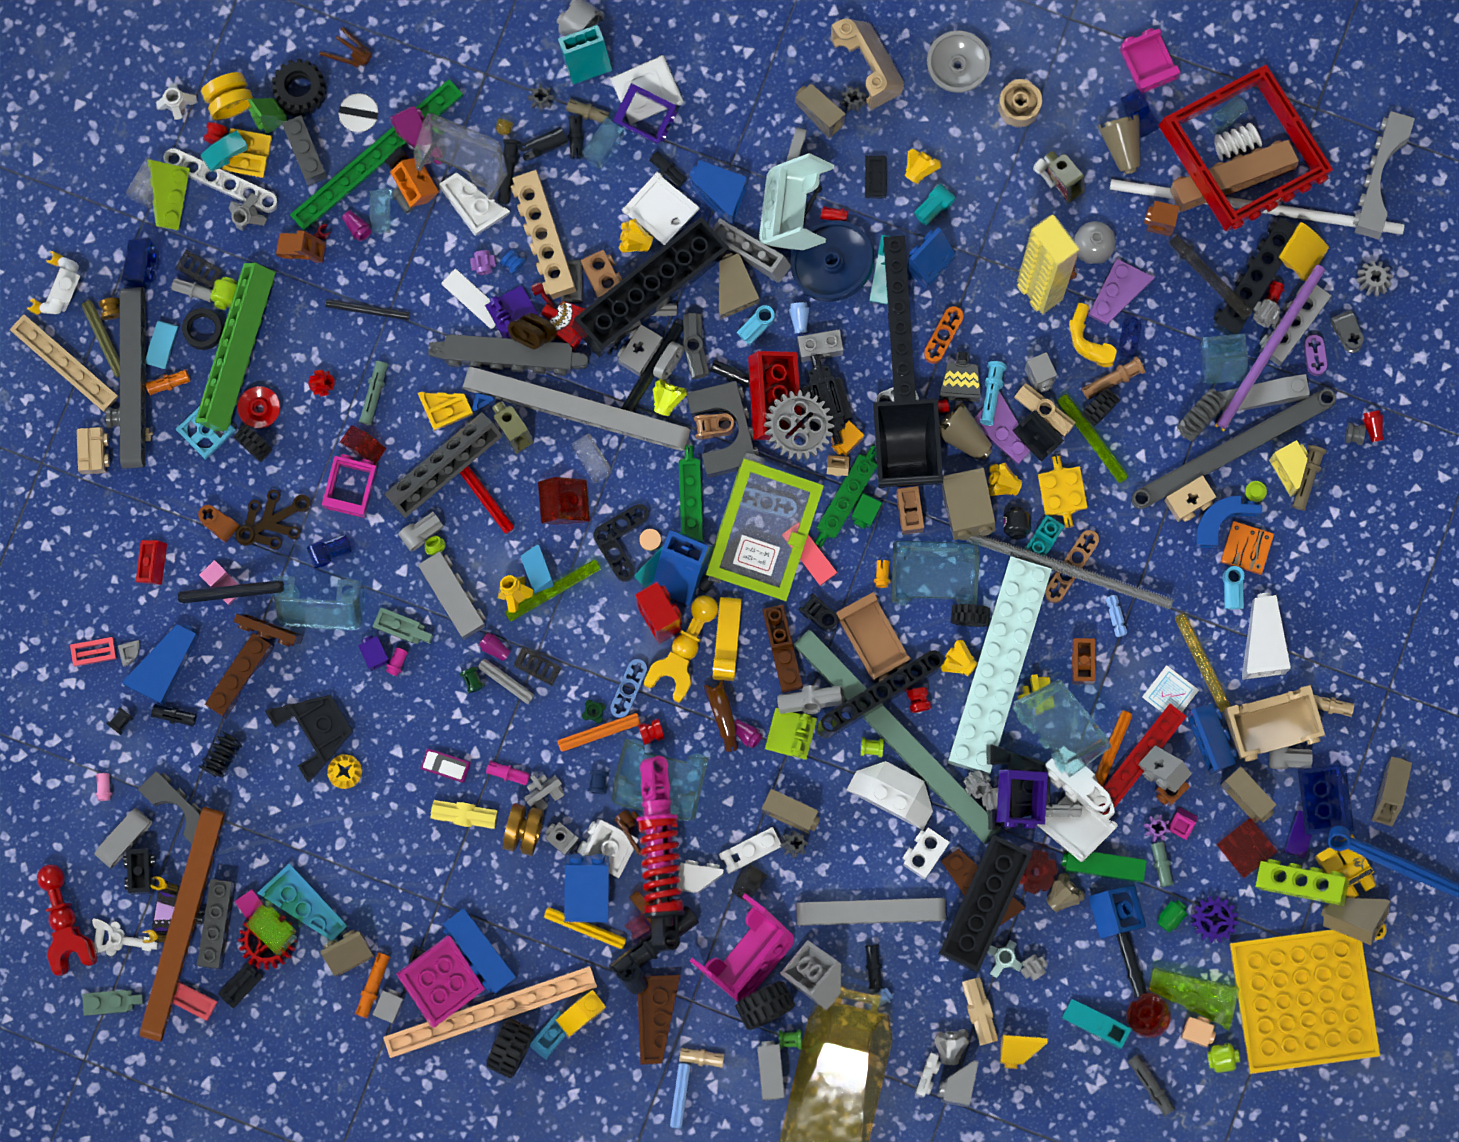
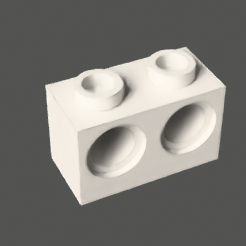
M927 828L925 832L923 830L920 831L914 840L917 842L913 850L909 848L903 856L905 860L903 866L924 880L950 843L930 828ZM927 838H933L936 841L937 846L934 849H928L925 846L924 842ZM915 856L923 857L925 864L922 867H916L913 864L912 859Z

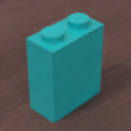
M598 25L558 39L572 84L612 71L605 42Z

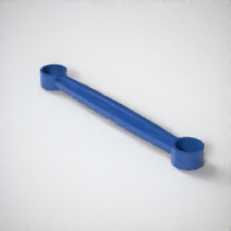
M1335 826L1330 829L1328 845L1333 850L1344 851L1349 849L1391 870L1459 898L1458 883L1378 847L1352 838L1350 831L1346 827ZM1340 835L1345 837L1346 840L1336 841L1332 837Z

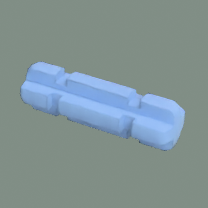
M1117 595L1108 596L1106 602L1107 606L1110 607L1109 613L1112 624L1115 626L1116 637L1125 636L1127 629L1123 625L1125 622L1121 608L1118 606Z

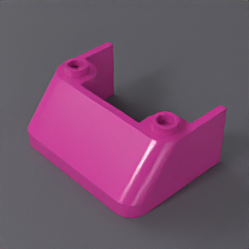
M746 894L743 895V898L753 907L746 916V925L750 930L724 961H721L719 958H713L705 966H702L693 958L690 960L706 977L737 1002L757 990L794 943L793 934L769 911Z

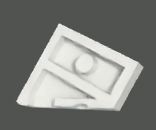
M930 1053L915 1095L923 1098L925 1094H930L933 1082L930 1081L932 1074H937L941 1064L940 1061H937L938 1055Z

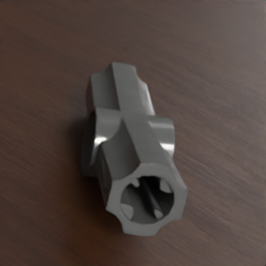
M697 313L684 314V351L691 379L704 378L710 374L702 343V315ZM691 342L699 344V348L693 351L688 349L687 346Z

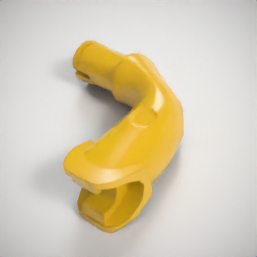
M1078 303L1073 319L1069 321L1073 347L1078 354L1095 362L1097 365L1105 368L1112 367L1117 350L1110 344L1103 343L1100 345L1083 338V332L1086 327L1084 323L1089 306Z

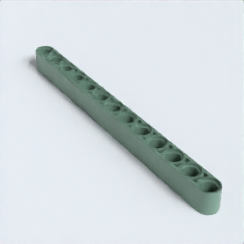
M810 630L793 644L800 654L832 687L842 686L846 701L867 690ZM859 701V705L862 708H867L865 702ZM884 706L863 718L984 844L991 840L993 834L997 835L1002 830L1000 827L996 830H988L987 812L968 795L959 783Z

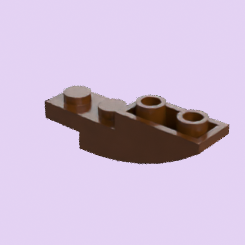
M778 605L762 609L781 692L786 693L802 689L803 685L784 606Z

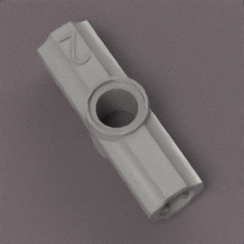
M808 685L803 687L801 692L780 694L777 696V703L780 714L797 711L815 714L821 708L844 704L845 697L842 686L820 689L817 686Z

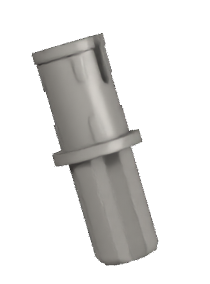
M177 278L173 280L171 286L173 291L189 295V298L195 297L211 303L210 294L212 289L199 286L197 282L190 283Z

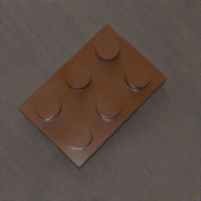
M245 613L236 614L233 621L239 624L238 628L248 632L259 631V636L267 639L278 638V643L289 647L294 646V644H301L304 635Z

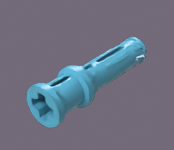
M990 361L987 366L989 369L988 378L985 379L987 389L980 420L981 424L987 426L994 425L999 389L1004 384L1002 377L1007 366L999 361Z

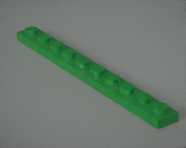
M450 79L415 107L416 109L419 108L423 114L424 120H422L425 128L463 97V94ZM392 127L290 214L291 218L303 231H306L385 164L384 161L398 147L402 149L408 143L401 139L394 127Z

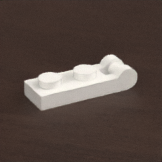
M773 827L720 853L719 856L721 860L725 861L727 865L726 870L730 874L781 848V842ZM737 853L740 861L735 863L732 855Z

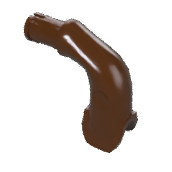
M721 680L717 687L703 685L719 729L720 737L723 738L725 751L732 752L731 746L736 751L738 749L735 736L736 728L724 680Z

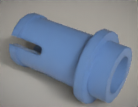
M887 987L884 989L880 988L881 991L864 1001L872 1013L886 1002H891L890 1000L893 996Z

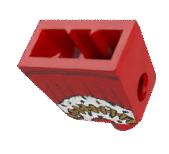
M564 301L560 303L558 309L546 304L541 315L549 319L555 326L556 337L563 343H568L573 351H575L582 338L573 329L572 323L574 318L585 309Z

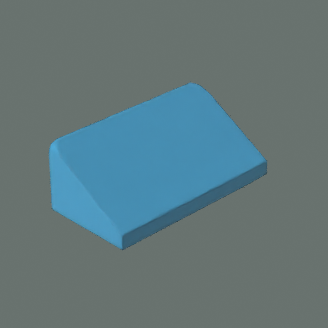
M539 545L534 546L520 556L534 593L554 586Z

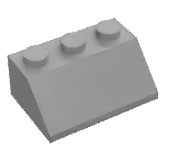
M808 940L780 973L796 989L825 1010L835 1002L841 993V963Z
M977 1061L971 1062L940 1084L938 1097H941V1102L962 1107L970 1106L978 1066Z

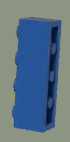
M464 908L443 923L446 928L443 932L446 936H450L452 940L454 939L459 945L458 949L463 957L467 956L472 962L469 965L476 976L478 974L482 975L485 979L482 984L489 993L494 991L497 995L517 979Z

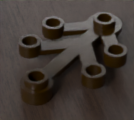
M270 490L267 493L268 500L262 520L254 525L256 514L261 511L262 506L257 500L250 501L245 525L238 527L235 533L237 542L243 546H249L256 542L267 545L272 550H279L282 546L281 540L278 537L269 538L258 534L264 530L287 535L290 539L297 540L301 535L299 528L296 526L287 527L277 523L296 512H307L311 507L309 498L306 495H298L294 498L292 505L273 515L275 505L280 501V494L276 490ZM276 493L277 499L271 500L270 495ZM301 501L306 502V506L304 508L299 507V503ZM256 503L259 505V508L257 510L251 509V506ZM292 530L298 531V534L295 537H292L290 535V532ZM245 532L250 533V537L248 539L243 538V534ZM278 540L279 545L273 547L271 545L272 541Z

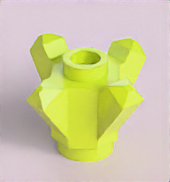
M657 380L653 388L654 411L670 416L674 408L687 396L686 389L682 387L677 389V386L666 383L665 380Z

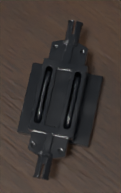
M815 354V357L814 355L810 356L813 368L808 371L809 386L802 387L800 390L802 396L810 392L811 399L817 395L818 399L816 402L819 404L824 401L825 403L822 408H830L826 415L833 416V419L828 421V423L833 424L834 427L828 429V431L833 434L834 446H838V442L839 445H842L840 432L845 429L844 421L852 419L842 377L834 379V375L831 376L829 366H822L819 354ZM812 412L807 414L808 419L812 417ZM815 421L809 422L811 430L819 428Z

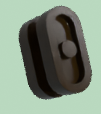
M527 313L508 325V332L513 340L534 350L545 343L551 342L557 335L556 328L551 322L533 313Z

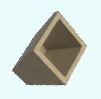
M984 468L943 476L942 497L953 540H967L971 536H986L995 532V519Z

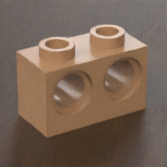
M604 250L581 260L582 268L598 299L623 280L619 272L615 274L612 268L615 265L610 254H605ZM596 262L605 264L601 270L593 268ZM606 280H611L614 283L611 288H604L602 286Z
M918 486L897 489L896 497L902 535L922 533L924 531Z

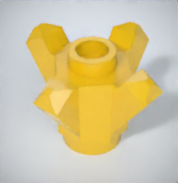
M911 149L908 151L907 168L904 176L919 184L926 176L941 168V161L937 159L931 160L932 157L921 151L919 153L915 149Z
M636 219L623 222L620 235L622 242L619 245V250L622 253L633 251L648 252L653 236L648 235V232H645Z
M1006 462L1000 465H990L989 495L1006 494L1016 496L1021 489L1022 480L1013 474Z
M508 575L500 582L497 598L506 599L509 612L516 613L519 609V603L524 599L533 597L534 592L533 589L525 586V577Z
M957 640L954 648L951 647L946 654V660L940 668L942 672L960 673L969 677L978 662L971 656L964 640Z

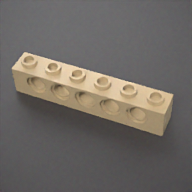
M537 170L513 177L514 185H511L514 197H519L520 204L517 207L520 216H525L527 222L523 226L527 236L531 235L533 243H530L533 256H538L539 262L536 263L539 274L544 275L546 282L542 284L546 295L550 294L552 299H556L562 295L577 292ZM528 193H535V197L532 200H525V196ZM533 213H541V217L539 219H531ZM542 231L548 232L546 238H544V239H538V238H537V236H538V234H539L540 232H542ZM547 251L554 252L553 257L550 259H545L544 254ZM559 270L560 275L557 278H551L550 274L552 271Z

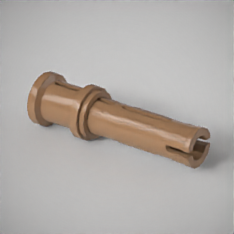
M1136 356L1133 358V361L1123 366L1121 364L1118 365L1115 371L1082 387L1081 390L1085 398L1089 400L1095 395L1102 393L1106 388H1111L1121 382L1127 383L1130 378L1140 373L1144 374V367Z

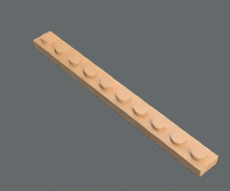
M589 966L455 1012L435 1028H432L426 1022L383 1038L389 1057L393 1058L597 988Z

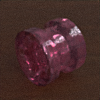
M643 914L625 925V928L631 931L633 940L652 930L650 925H646Z

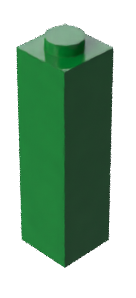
M1067 851V853H1063L1061 866H1065L1064 872L1143 883L1147 860L1092 852L1083 862H1080Z

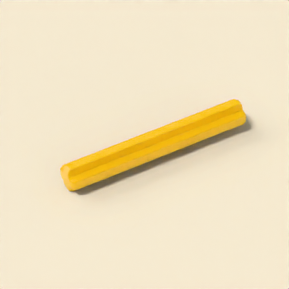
M548 907L544 914V917L548 920L619 949H623L626 943L624 937L590 923L564 922V913Z

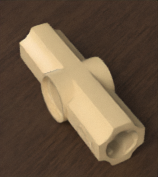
M1027 383L1022 386L1014 397L1031 412L1036 410L1063 437L1076 424L1075 421L1058 409L1051 400L1044 398ZM1047 406L1050 408L1051 413L1044 415L1040 412L1039 408Z
M980 977L962 982L968 1003L967 1010L971 1023L974 1024L980 1046L998 1041L992 1021V1010L988 999L985 997Z

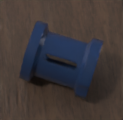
M590 770L591 782L587 792L606 794L605 784L609 772Z

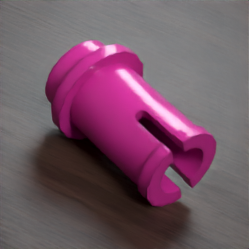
M396 647L390 663L386 664V672L394 676L402 673L401 667L408 652Z

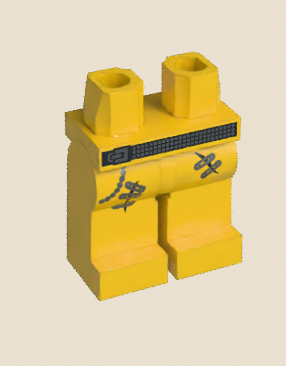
M1329 847L1314 857L1325 874H1331V871L1340 872L1349 880L1346 898H1356L1359 896L1353 886L1360 882L1365 892L1376 886L1372 876L1374 871L1369 866L1366 858L1349 849L1335 851Z

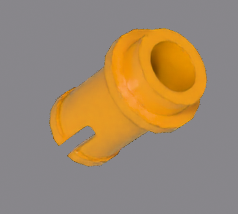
M877 560L874 583H876L878 588H887L888 584L891 583L889 579L890 561L883 560L882 563L881 560Z

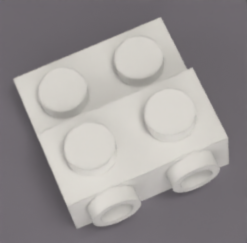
M600 819L597 822L593 821L587 831L590 834L587 841L581 842L577 852L583 856H592L594 854L609 856L610 874L620 878L634 849L622 830ZM633 837L634 841L637 844L639 839Z

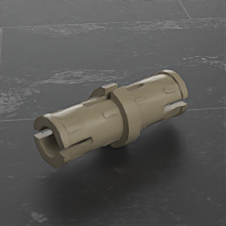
M572 98L569 99L566 111L583 116V119L595 120L606 125L610 112L593 107V104L581 103Z

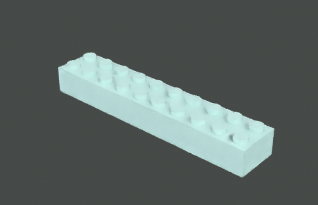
M1010 557L948 764L974 772L975 770H980L983 775L987 773L989 776L992 765H987L986 745L997 747L999 745L1050 577L1051 568Z

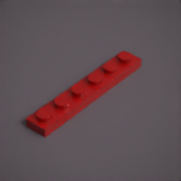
M1171 703L1103 787L1110 795L1114 808L1144 772L1138 764L1154 746L1162 749L1187 717ZM1108 807L1105 810V812H1099L1103 815H1107L1110 812V807Z

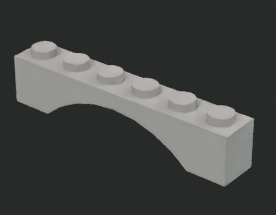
M1390 111L1388 118H1383L1380 129L1384 131L1382 137L1378 136L1375 144L1378 152L1376 156H1372L1369 165L1370 168H1373L1372 173L1366 176L1364 186L1367 187L1365 194H1361L1358 203L1359 206H1362L1360 213L1356 212L1353 224L1356 225L1355 233L1379 240L1388 214L1381 196L1380 180L1382 170L1388 159L1397 150L1406 145L1415 118Z

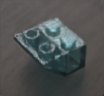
M1245 334L1202 338L1200 348L1204 383L1243 381L1247 376L1248 365Z

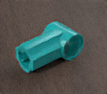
M941 183L932 190L928 196L929 198L914 212L917 219L926 226L942 210L948 209L956 200V197Z

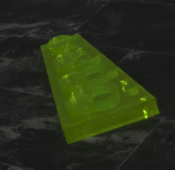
M1153 968L1149 986L1150 991L1173 1003L1176 1002L1184 1006L1185 1009L1191 1012L1194 1011L1230 1031L1239 987Z

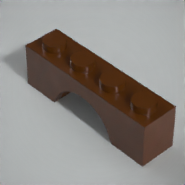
M253 633L205 705L226 719L238 702L244 686L254 672L264 664L274 647Z

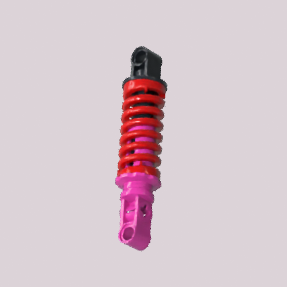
M656 756L646 758L640 764L641 792L643 796L641 806L644 808V816L638 817L637 822L639 831L646 834L639 840L640 844L646 846L641 849L640 854L643 857H647V859L641 862V866L648 869L643 872L642 878L650 881L643 885V890L651 892L645 895L643 900L648 904H654L644 905L643 915L644 918H651L652 945L656 951L662 952L675 950L679 947L678 916L685 915V911L683 909V901L681 899H673V895L682 893L680 887H672V884L681 882V877L671 876L675 871L681 869L679 864H674V860L679 859L680 854L673 852V848L679 847V842L672 841V837L677 836L678 831L671 829V827H677L678 815L671 814L670 811L672 800H670L668 762L664 757Z

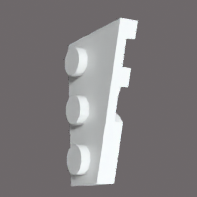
M458 173L439 183V188L475 236L510 214L508 209L498 205L494 199L480 192L476 186Z

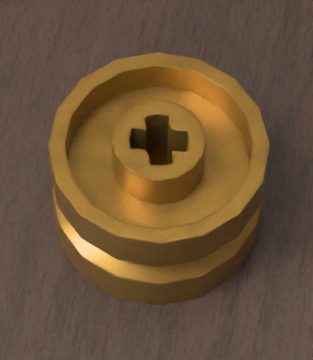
M514 803L509 814L502 848L514 852L521 839V853L533 856L541 835L544 810L533 807L529 811L527 819H525V805Z

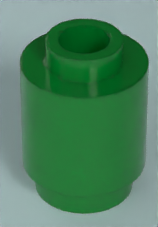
M1178 900L1175 903L1170 901L1158 916L1159 919L1156 923L1168 933H1171L1172 930L1177 929L1188 915L1186 912L1187 907Z

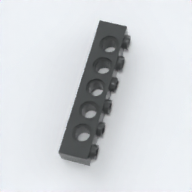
M481 412L384 495L395 509L406 518L503 437V435L494 423Z

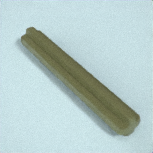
M88 300L82 303L81 306L114 376L118 378L120 377V359L93 302Z

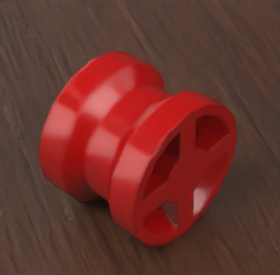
M208 122L206 125L207 134L203 136V140L214 144L223 138L224 134L227 133V128L217 123Z

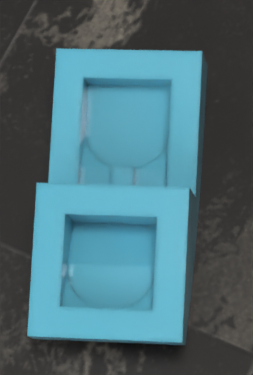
M157 321L148 349L146 364L163 369L167 368L179 326Z

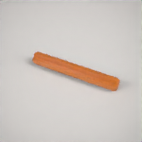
M1127 711L1121 712L1095 773L1098 784L1101 787L1105 783L1131 721L1132 714Z
M637 713L559 739L558 746L561 752L630 729L640 724L639 716Z

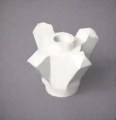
M177 83L169 84V88L165 91L163 97L156 102L157 110L168 108L173 112L175 120L182 119L184 107L197 103L196 95L182 93L178 89Z

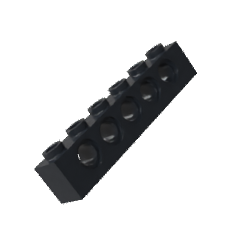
M1280 217L1278 222L1273 221L1267 231L1270 233L1267 240L1262 239L1257 247V250H1259L1256 258L1251 256L1245 266L1249 268L1245 275L1241 273L1235 282V285L1238 286L1235 292L1230 291L1224 302L1227 305L1223 310L1219 308L1213 318L1216 321L1213 326L1214 328L1234 340L1237 338L1253 312L1254 307L1283 262L1279 256L1297 226ZM1275 238L1280 239L1283 242V246H1275L1272 240ZM1269 256L1272 259V263L1265 264L1262 261V257ZM1251 274H1259L1261 281H1253ZM1247 291L1250 294V298L1243 299L1240 296V292ZM1229 309H1237L1240 315L1238 317L1231 316Z

